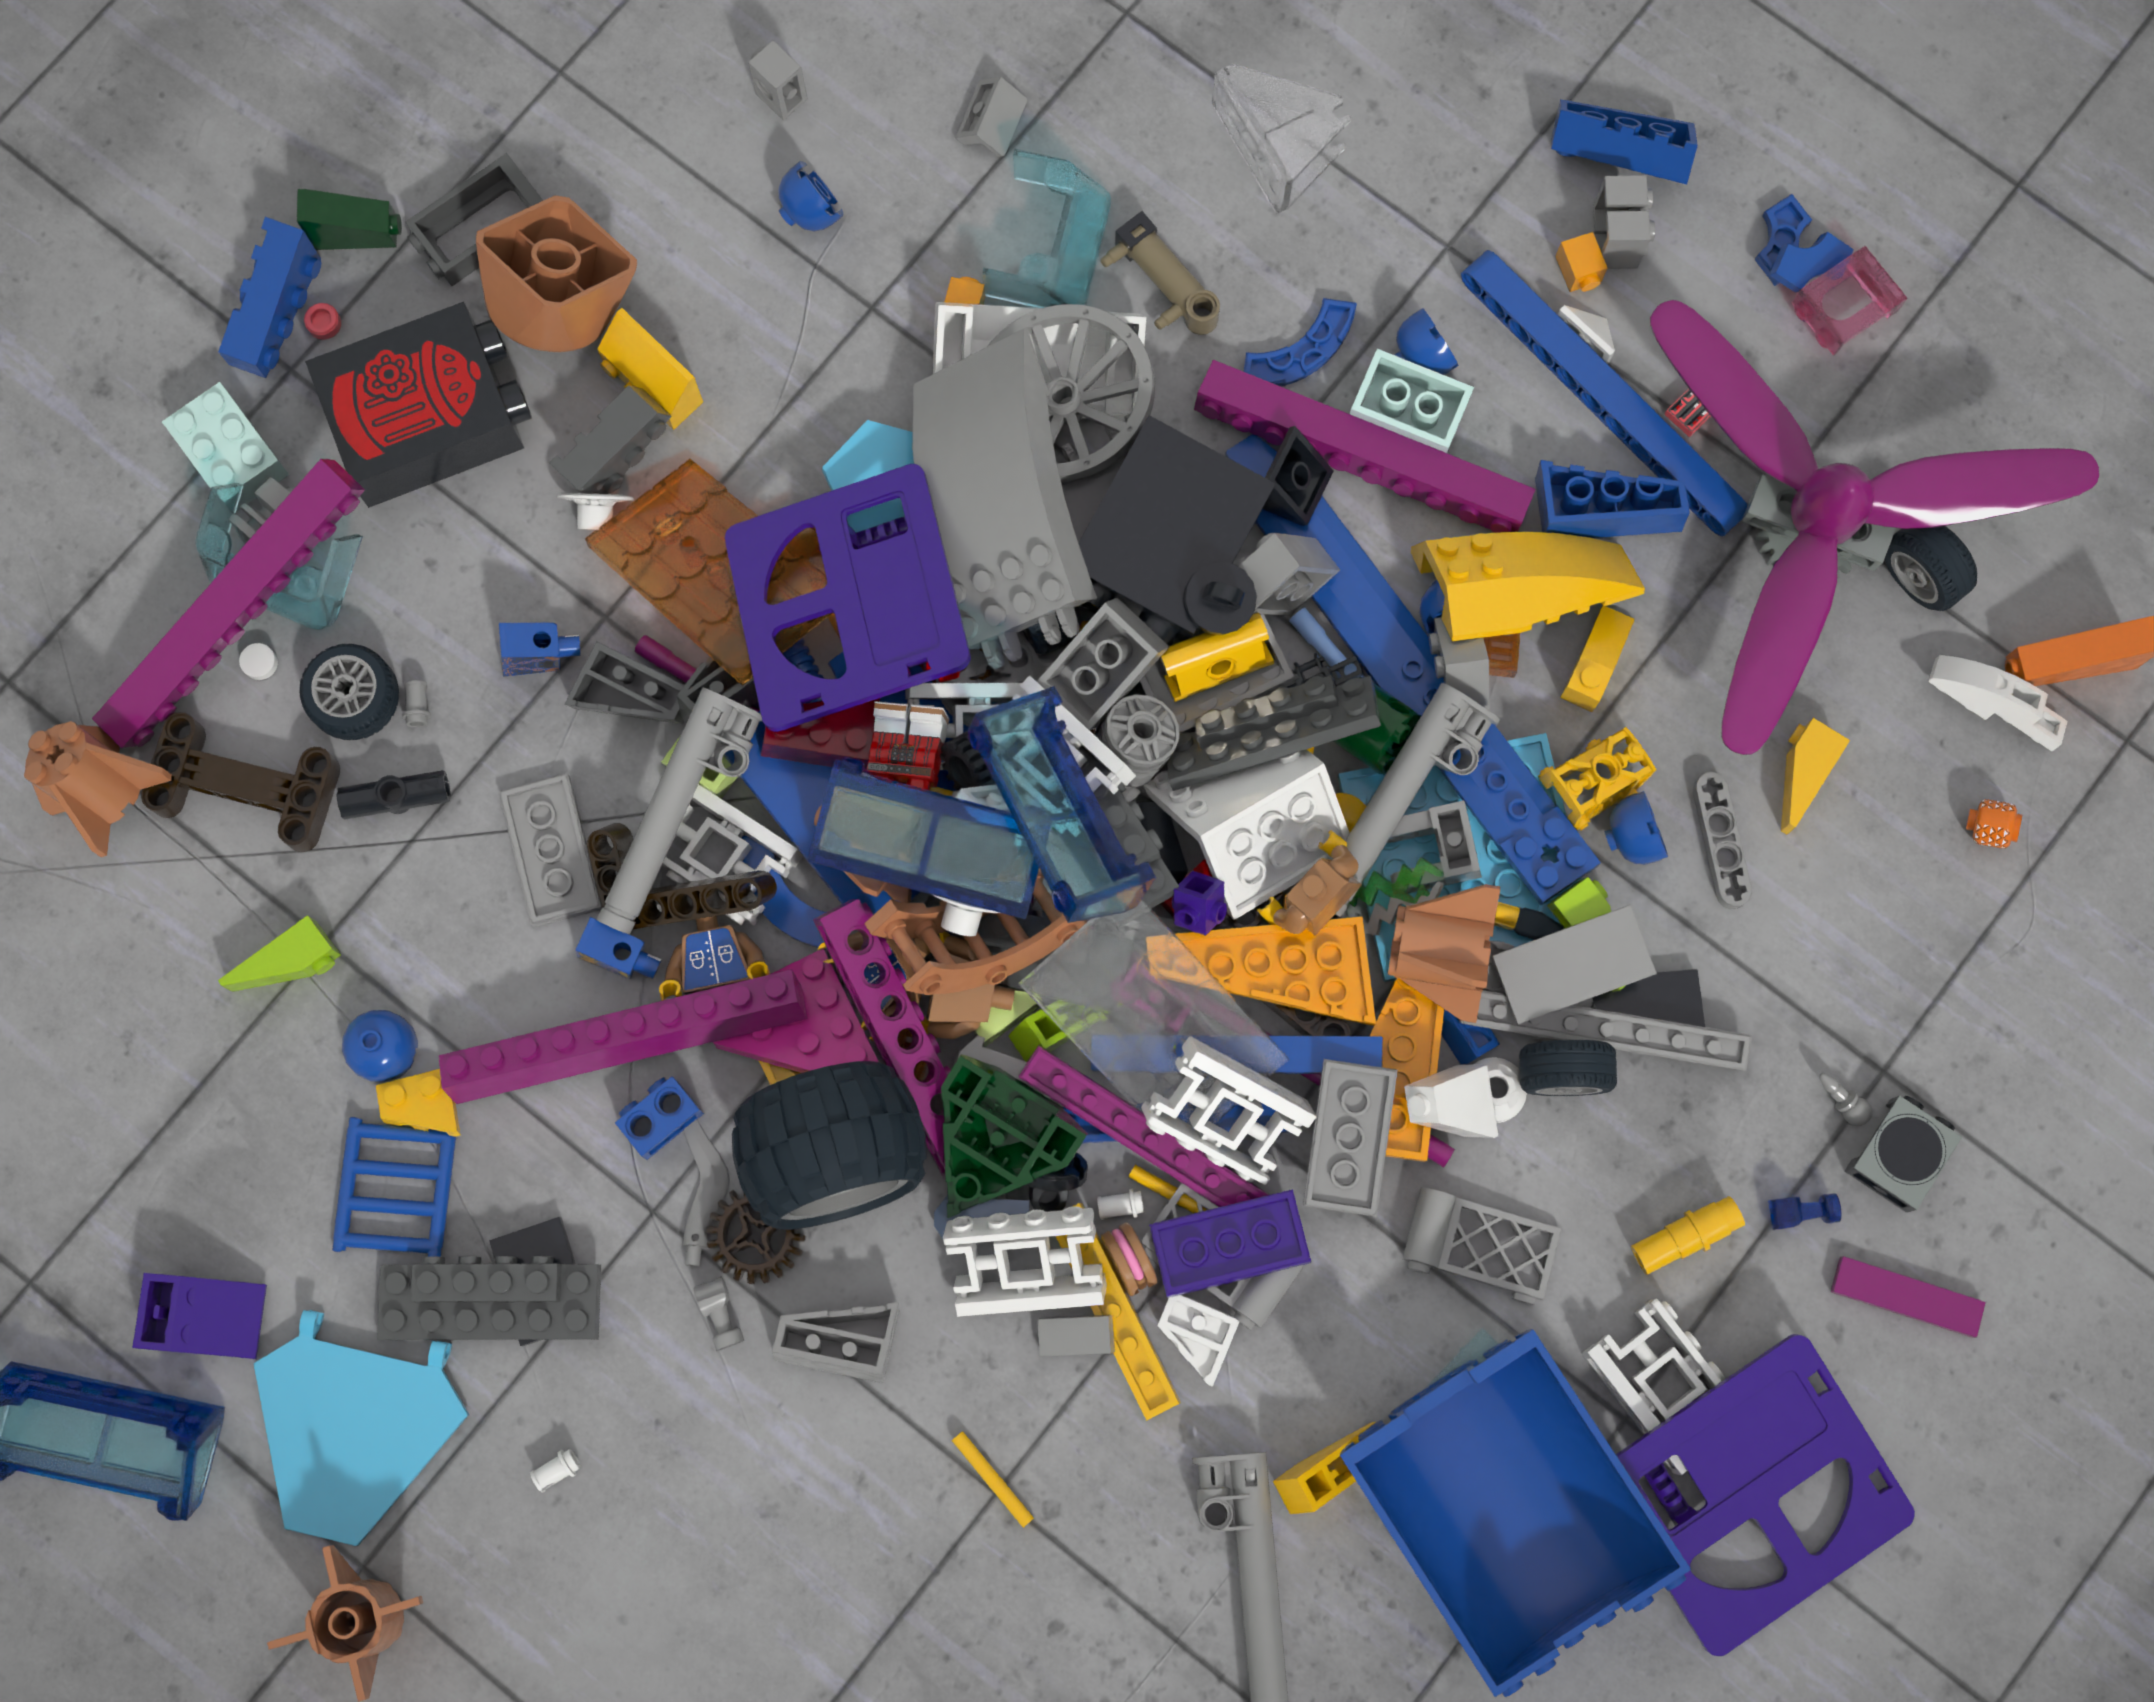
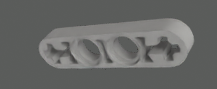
M1708 772L1695 782L1693 796L1716 897L1723 907L1738 909L1750 900L1752 895L1751 882L1728 783L1721 774ZM1707 781H1710L1713 787L1718 786L1719 790L1714 794L1715 805L1723 803V806H1716L1706 810V807L1712 804L1710 793L1703 792L1702 790L1707 785ZM1714 814L1723 816L1728 823L1727 830L1722 833L1713 831L1709 825L1710 816ZM1718 850H1731L1735 855L1734 865L1731 867L1722 866L1717 860ZM1735 871L1739 872V875H1735L1732 878L1735 889L1742 890V894L1737 897V901L1734 900L1733 895L1726 894V890L1731 887L1729 876L1722 879L1721 875H1729Z

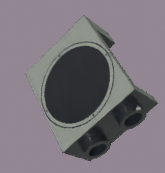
M1899 1095L1888 1101L1886 1106L1890 1108L1860 1157L1852 1159L1844 1172L1908 1213L1919 1208L1962 1139V1136L1954 1132L1955 1127L1949 1121L1938 1116L1933 1118L1924 1112V1106L1917 1100L1909 1096L1901 1097Z

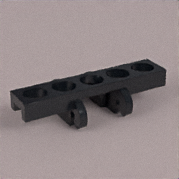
M1316 652L1314 653L1315 659L1302 665L1294 662L1295 669L1292 671L1294 675L1298 673L1299 678L1295 680L1296 683L1287 686V688L1299 686L1307 682L1310 678L1306 679L1303 672L1315 666H1318L1320 673L1314 676H1321L1323 678L1332 675L1334 671H1338L1341 678L1334 680L1335 686L1342 685L1350 679L1361 677L1364 673L1356 656L1331 667H1324L1322 664L1325 661L1324 657H1319ZM1355 664L1357 671L1345 675V666Z

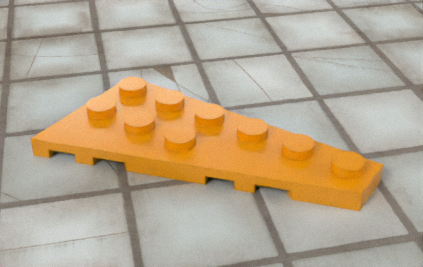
M1363 917L1330 919L1316 936L1307 928L1299 934H1293L1275 924L1211 930L1207 935L1188 932L1146 936L1145 938L1149 975L1366 1025H1376Z
M1396 978L1376 1020V1025L1369 1035L1383 1037V1067L1398 1070L1386 1157L1426 1162L1431 1128L1410 1122L1404 1086L1437 1073L1444 1008L1399 978Z

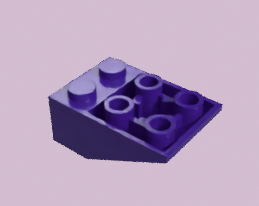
M144 1273L132 1348L257 1359L267 1285Z

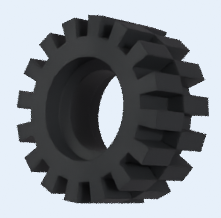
M968 730L946 742L941 747L943 753L940 754V759L945 762L941 764L942 768L948 771L946 777L948 781L952 780L954 782L952 787L956 791L961 788L995 785L1004 782V777L1001 775L1004 773L1003 767L998 765L1001 762L999 755H994L993 751L995 748L993 745L988 746V739L985 736L980 738V733L977 731Z

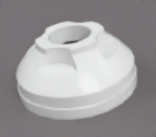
M1497 1057L1485 1058L1474 1063L1473 1065H1487L1489 1079L1498 1077L1503 1079L1507 1085V1092L1504 1097H1492L1496 1123L1508 1121L1516 1116L1522 1109L1527 1095L1520 1085L1519 1068L1512 1062Z

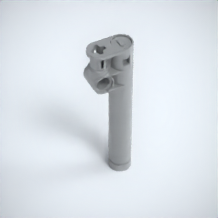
M1441 683L1346 839L1348 850L1359 864L1358 871L1353 877L1361 884L1433 766L1436 765L1440 769L1458 775L1472 773L1479 762L1478 753L1483 746L1481 743L1491 724L1498 725L1500 719L1492 712L1445 683ZM1459 749L1461 757L1459 762L1454 765L1453 755ZM1357 891L1339 909L1335 916L1339 918L1343 916L1348 907V902L1352 901Z
M702 687L608 893L605 907H602L597 921L623 933L631 934L636 923L634 920L641 912L706 767L729 777H737L743 774L749 765V752L753 746L751 739L759 722H763L761 713ZM732 750L735 755L734 763L730 767L724 768L722 764L723 755L727 751Z
M1266 1452L1192 1458V1464L1198 1465L1200 1488L1196 1491L1200 1523L1210 1531L1236 1530L1250 1702H1288ZM1211 1466H1212V1468H1213V1478H1214V1484H1213V1485H1212V1483H1211V1471H1210ZM1212 1503L1221 1504L1226 1512L1223 1522L1217 1525H1211L1205 1517V1511Z

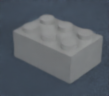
M1281 533L1267 534L1256 544L1257 550L1249 557H1243L1234 563V565L1243 569L1254 583L1257 594L1254 613L1259 612V614L1290 616L1340 571L1339 567L1316 538Z
M1115 598L1103 604L1037 682L1090 731L1102 724L1111 708L1129 694L1167 651L1169 646L1122 601Z

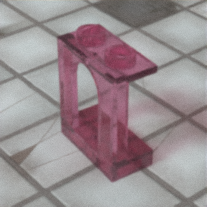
M1864 246L1800 289L1792 304L1798 318L1803 322H1807L1813 329L1818 343L1823 348H1828L1834 356L1846 342L1883 317L1888 319L1897 313L1908 298L1868 248ZM1853 276L1873 302L1847 319L1836 320L1830 318L1822 308L1824 295Z

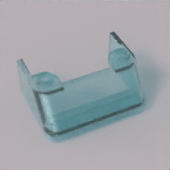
M1015 149L1013 154L1014 179L1044 185L1053 193L1065 195L1066 199L1051 255L1042 253L1027 255L1021 261L1018 275L984 267L982 278L985 285V296L1036 308L1065 304L1086 305L1111 210V196L1103 186L1068 160Z
M240 483L211 487L200 522L195 544L210 583L235 556L230 553L232 540L229 532L232 524L228 521V518L233 513H236L244 487ZM354 534L333 539L323 570L313 566L297 569L292 575L289 584L281 592L274 593L266 601L268 605L266 609L314 630H320L333 625L338 617L363 536Z

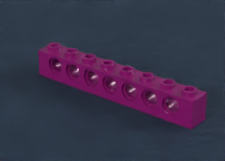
M851 899L814 918L813 921L885 1064L894 1068L897 1078L905 1082L913 1096L925 1130L926 1145L943 1179L946 1180L943 1136L944 1108L935 1114L931 1110L930 1102L934 1095L938 1093L942 1095L941 1086L951 1069L947 1065L943 1067L937 1055L941 1050L935 1037L931 1033L926 1034L921 1024V1021L924 1020V1015L916 1001L910 1002L903 986L906 979L899 968H893L888 958L892 953L885 938L871 935L864 923L873 916L871 909L867 903L861 904L859 899ZM853 930L859 931L863 937V944L857 951L852 950L847 941L848 935ZM870 963L876 964L880 972L879 978L872 984L864 976V970ZM888 995L896 1003L895 1011L890 1016L884 1015L881 1010V1002ZM907 1028L912 1034V1042L907 1048L903 1049L897 1042V1036L902 1029ZM920 1061H924L928 1066V1075L922 1081H918L914 1076V1068Z

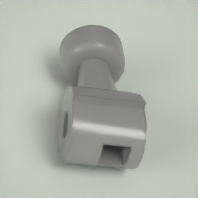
M722 1276L711 1282L695 1286L694 1293L701 1313L704 1317H711L718 1332L713 1337L716 1351L745 1341L740 1328L732 1329L727 1310L729 1292Z

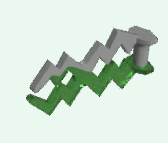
M1423 857L1419 858L1414 871L1406 864H1402L1394 884L1377 871H1373L1367 886L1361 885L1352 901L1348 903L1356 907L1359 897L1367 905L1373 906L1379 890L1390 897L1388 909L1379 903H1375L1369 921L1359 913H1355L1354 916L1363 917L1364 932L1366 934L1379 935L1382 920L1389 924L1394 923L1398 906L1402 904L1411 906L1438 898L1444 885L1442 881H1438L1430 893L1420 883L1425 871L1438 877H1443L1444 872ZM1409 884L1419 888L1415 898L1407 893ZM1347 911L1344 912L1341 918L1333 916L1334 919L1349 918Z

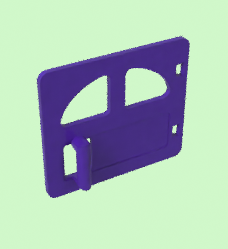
M908 464L734 524L726 531L725 543L761 717L769 730L779 732L959 672L969 665L971 653L927 477L921 466ZM896 498L901 499L904 510L903 517L859 532H855L848 525L847 517L850 514ZM806 528H815L827 577L826 586L778 604H767L770 577L780 554L798 533ZM834 613L846 661V673L839 679H823L803 672L789 662L780 652L775 643L776 634L782 629ZM928 662L930 670L910 675L909 668ZM822 698L823 706L804 711V703Z
M1799 1334L1789 1335L1616 1454L1689 1567L1695 1556L1751 1518L1755 1519L1783 1564L1784 1571L1780 1579L1756 1587L1725 1588L1711 1585L1697 1578L1690 1570L1684 1574L1687 1579L1681 1585L1669 1591L1704 1649L1714 1656H1724L1909 1527L1915 1517L1912 1504L1813 1344L1807 1337ZM1816 1371L1827 1387V1390H1823L1819 1394H1817L1808 1380ZM1673 1455L1679 1457L1705 1499L1706 1504L1698 1511L1688 1505L1663 1465V1462ZM1843 1458L1846 1461L1849 1472V1491L1843 1514L1825 1545L1817 1553H1808L1779 1507V1499L1835 1459ZM1876 1469H1878L1888 1485L1880 1491H1877L1869 1478V1475L1876 1471ZM1642 1476L1646 1478L1675 1525L1674 1528L1667 1529L1640 1486L1639 1480Z

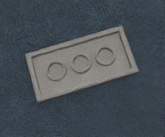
M564 773L499 791L531 926L535 928L601 910L602 905L570 775Z
M1631 905L1492 955L1518 1025L1657 974Z
M1323 1059L1316 1108L1317 1117L1314 1122L1303 1206L1377 1217L1397 1069Z

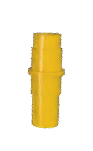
M1728 1196L1716 1203L1712 1202L1694 1212L1688 1210L1683 1213L1684 1217L1664 1226L1663 1230L1631 1245L1632 1252L1643 1272L1648 1275L1679 1258L1683 1259L1701 1249L1706 1252L1710 1250L1711 1244L1745 1226L1742 1213L1732 1197Z

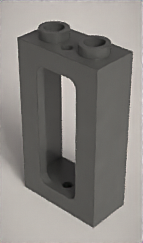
M507 153L406 221L412 233L407 236L410 243L419 254L423 251L426 252L430 258L426 263L438 280L444 276L451 287L479 268L477 247L474 244L450 261L437 245L439 237L507 191H514L527 208L543 201Z

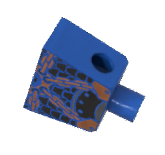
M499 623L503 677L560 670L559 657L581 656L579 635L558 636L557 623Z

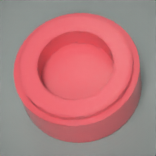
M327 303L315 304L305 314V326L310 334L317 339H330L341 328L340 315L333 306Z

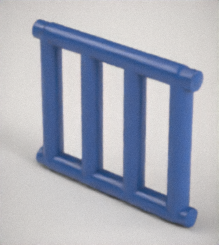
M350 1117L346 1134L332 1250L334 1252L346 1251V1247L428 1253L427 1257H441L456 1137L449 1136L447 1132L431 1129L423 1131L406 1126L362 1123V1119ZM361 1138L440 1144L438 1166L359 1160ZM356 1174L436 1180L434 1201L354 1196ZM352 1211L429 1216L431 1217L429 1239L349 1233Z

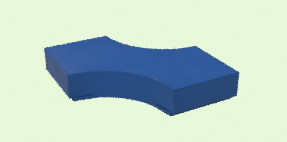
M1793 194L1764 211L1762 215L1767 224L1769 236L1766 247L1757 255L1755 261L1774 286L1780 282L1769 276L1781 247L1788 243L1799 247L1801 232L1812 221Z
M1829 232L1821 234L1809 248H1799L1788 243L1781 247L1769 276L1795 293L1802 291L1806 283L1813 277H1824L1828 280L1836 281L1842 278L1854 249Z

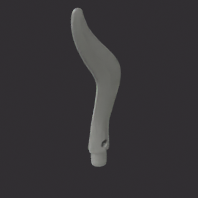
M695 1120L684 1129V1134L700 1172V1183L688 1216L683 1245L687 1246L685 1265L699 1267L701 1250L707 1246L708 1233L706 1228L710 1226L712 1221L710 1214L717 1212L719 1208L718 1202L723 1200L727 1193L729 1174L719 1153L704 1133L698 1120Z

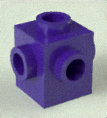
M1192 871L1178 884L1179 888H1174V896L1172 898L1174 925L1195 933L1207 935L1226 916L1227 905L1224 903V881Z

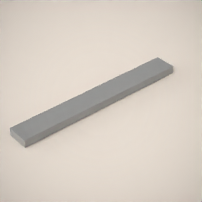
M1483 990L1481 993L1476 1023L1459 1019L1461 1024L1557 1040L1603 1041L1610 1043L1617 1050L1747 1071L1753 1036L1577 1005L1562 1008L1518 1025L1506 994Z

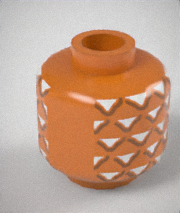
M1984 799L1980 802L1978 810L1970 809L1966 830L1973 831V840L1976 844L2006 849L2010 846L2011 841H2018L2023 815L2017 814V808L2014 804Z

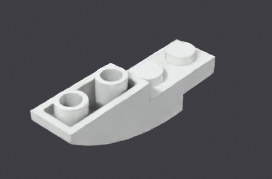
M1939 655L1935 658L1928 682L1964 705L1968 710L1973 711L1984 720L1996 713L2004 721L2012 724L2050 751H2054L2062 744L2068 721L2045 706L2048 698L2046 692L2013 674L1977 661Z

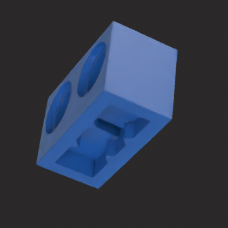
M673 1076L668 1080L663 1077L656 1081L647 1090L649 1095L639 1103L635 1100L625 1106L619 1112L621 1118L615 1122L641 1157L646 1160L704 1114ZM670 1095H678L681 1101L679 1108L673 1113H666L663 1109L664 1100ZM642 1118H649L652 1123L650 1132L645 1136H637L634 1131L636 1122Z

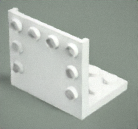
M1307 749L1175 791L1172 790L1168 781V771L1157 774L1153 780L1144 784L1148 797L1199 842L1212 877L1224 881V903L1227 905V914L1234 920L1264 903L1270 897L1276 896L1299 882L1319 859L1333 860L1332 857L1318 847L1320 842L1324 844L1330 836L1328 833L1330 830L1345 841L1350 834L1325 764Z

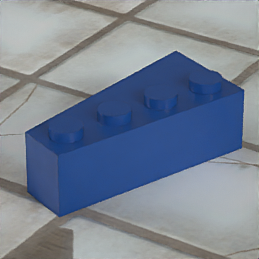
M1560 99L1551 137V149L1556 150L1562 156H1579L1599 163L1610 164L1686 185L1698 146L1694 123Z
M265 217L261 229L267 231L262 247L255 245L251 259L255 260L252 277L243 279L239 290L241 308L233 309L218 351L228 365L263 378H267L270 369H274L277 365L280 347L284 339L291 335L294 325L293 319L298 309L304 306L307 300V289L312 279L318 276L321 269V257L303 230Z
M1540 460L1535 484L1543 533L1600 538L1682 532L1690 514L1684 481L1639 475L1638 478L1619 475L1620 472L1606 470L1605 473L1584 470L1585 466L1570 464V467L1553 465L1551 461Z

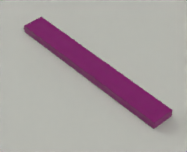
M1040 1045L1036 1047L1018 1075L1026 1083L1219 1207L1270 1195L1252 1182L1241 1178L1227 1166L1221 1167L1214 1164L1206 1157L1204 1152L1196 1148L1194 1151L1184 1148L1177 1142L1176 1137L1166 1132L1164 1135L1154 1132L1147 1126V1120L1142 1111Z

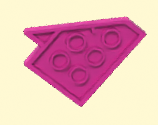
M824 949L818 950L771 973L793 970L803 989L807 1019L713 1042L717 1049L800 1073L848 1062H879L863 1028L861 1029V1024L832 965L823 962L829 959Z

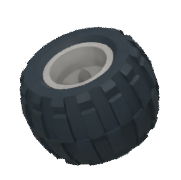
M856 1061L841 1063L786 1078L748 1097L740 1105L733 1117L736 1127L732 1131V1154L740 1186L752 1208L760 1212L762 1222L777 1229L790 1230L813 1227L874 1210L913 1191L926 1174L923 1166L924 1160L927 1158L926 1134L916 1102L905 1082L897 1078L894 1068L880 1062Z

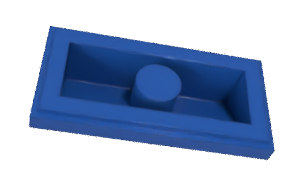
M1444 1009L1441 1035L1461 1065H1468L1500 1045L1490 1028L1461 1024L1457 1017Z

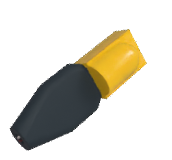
M1498 902L1495 926L1514 930L1518 935L1531 939H1538L1564 928V926L1543 912L1526 907L1520 909Z

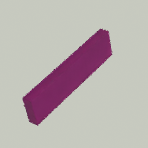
M1844 1256L1839 1258L1831 1288V1293L1971 1338H1977L1986 1304L1984 1301Z

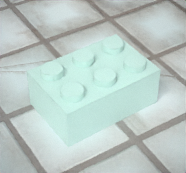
M1377 349L1353 403L1350 415L1447 453L1474 387Z
M220 382L162 421L216 497L231 514L241 509L240 506L243 503L248 504L256 498L254 492L269 477L280 482L289 475Z

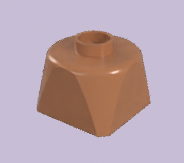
M554 195L477 231L476 247L483 294L490 319L502 333L513 341L540 351H574L596 341L611 321L637 268V259L568 197Z

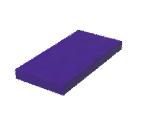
M1293 1189L1149 1224L1167 1298L1311 1263Z

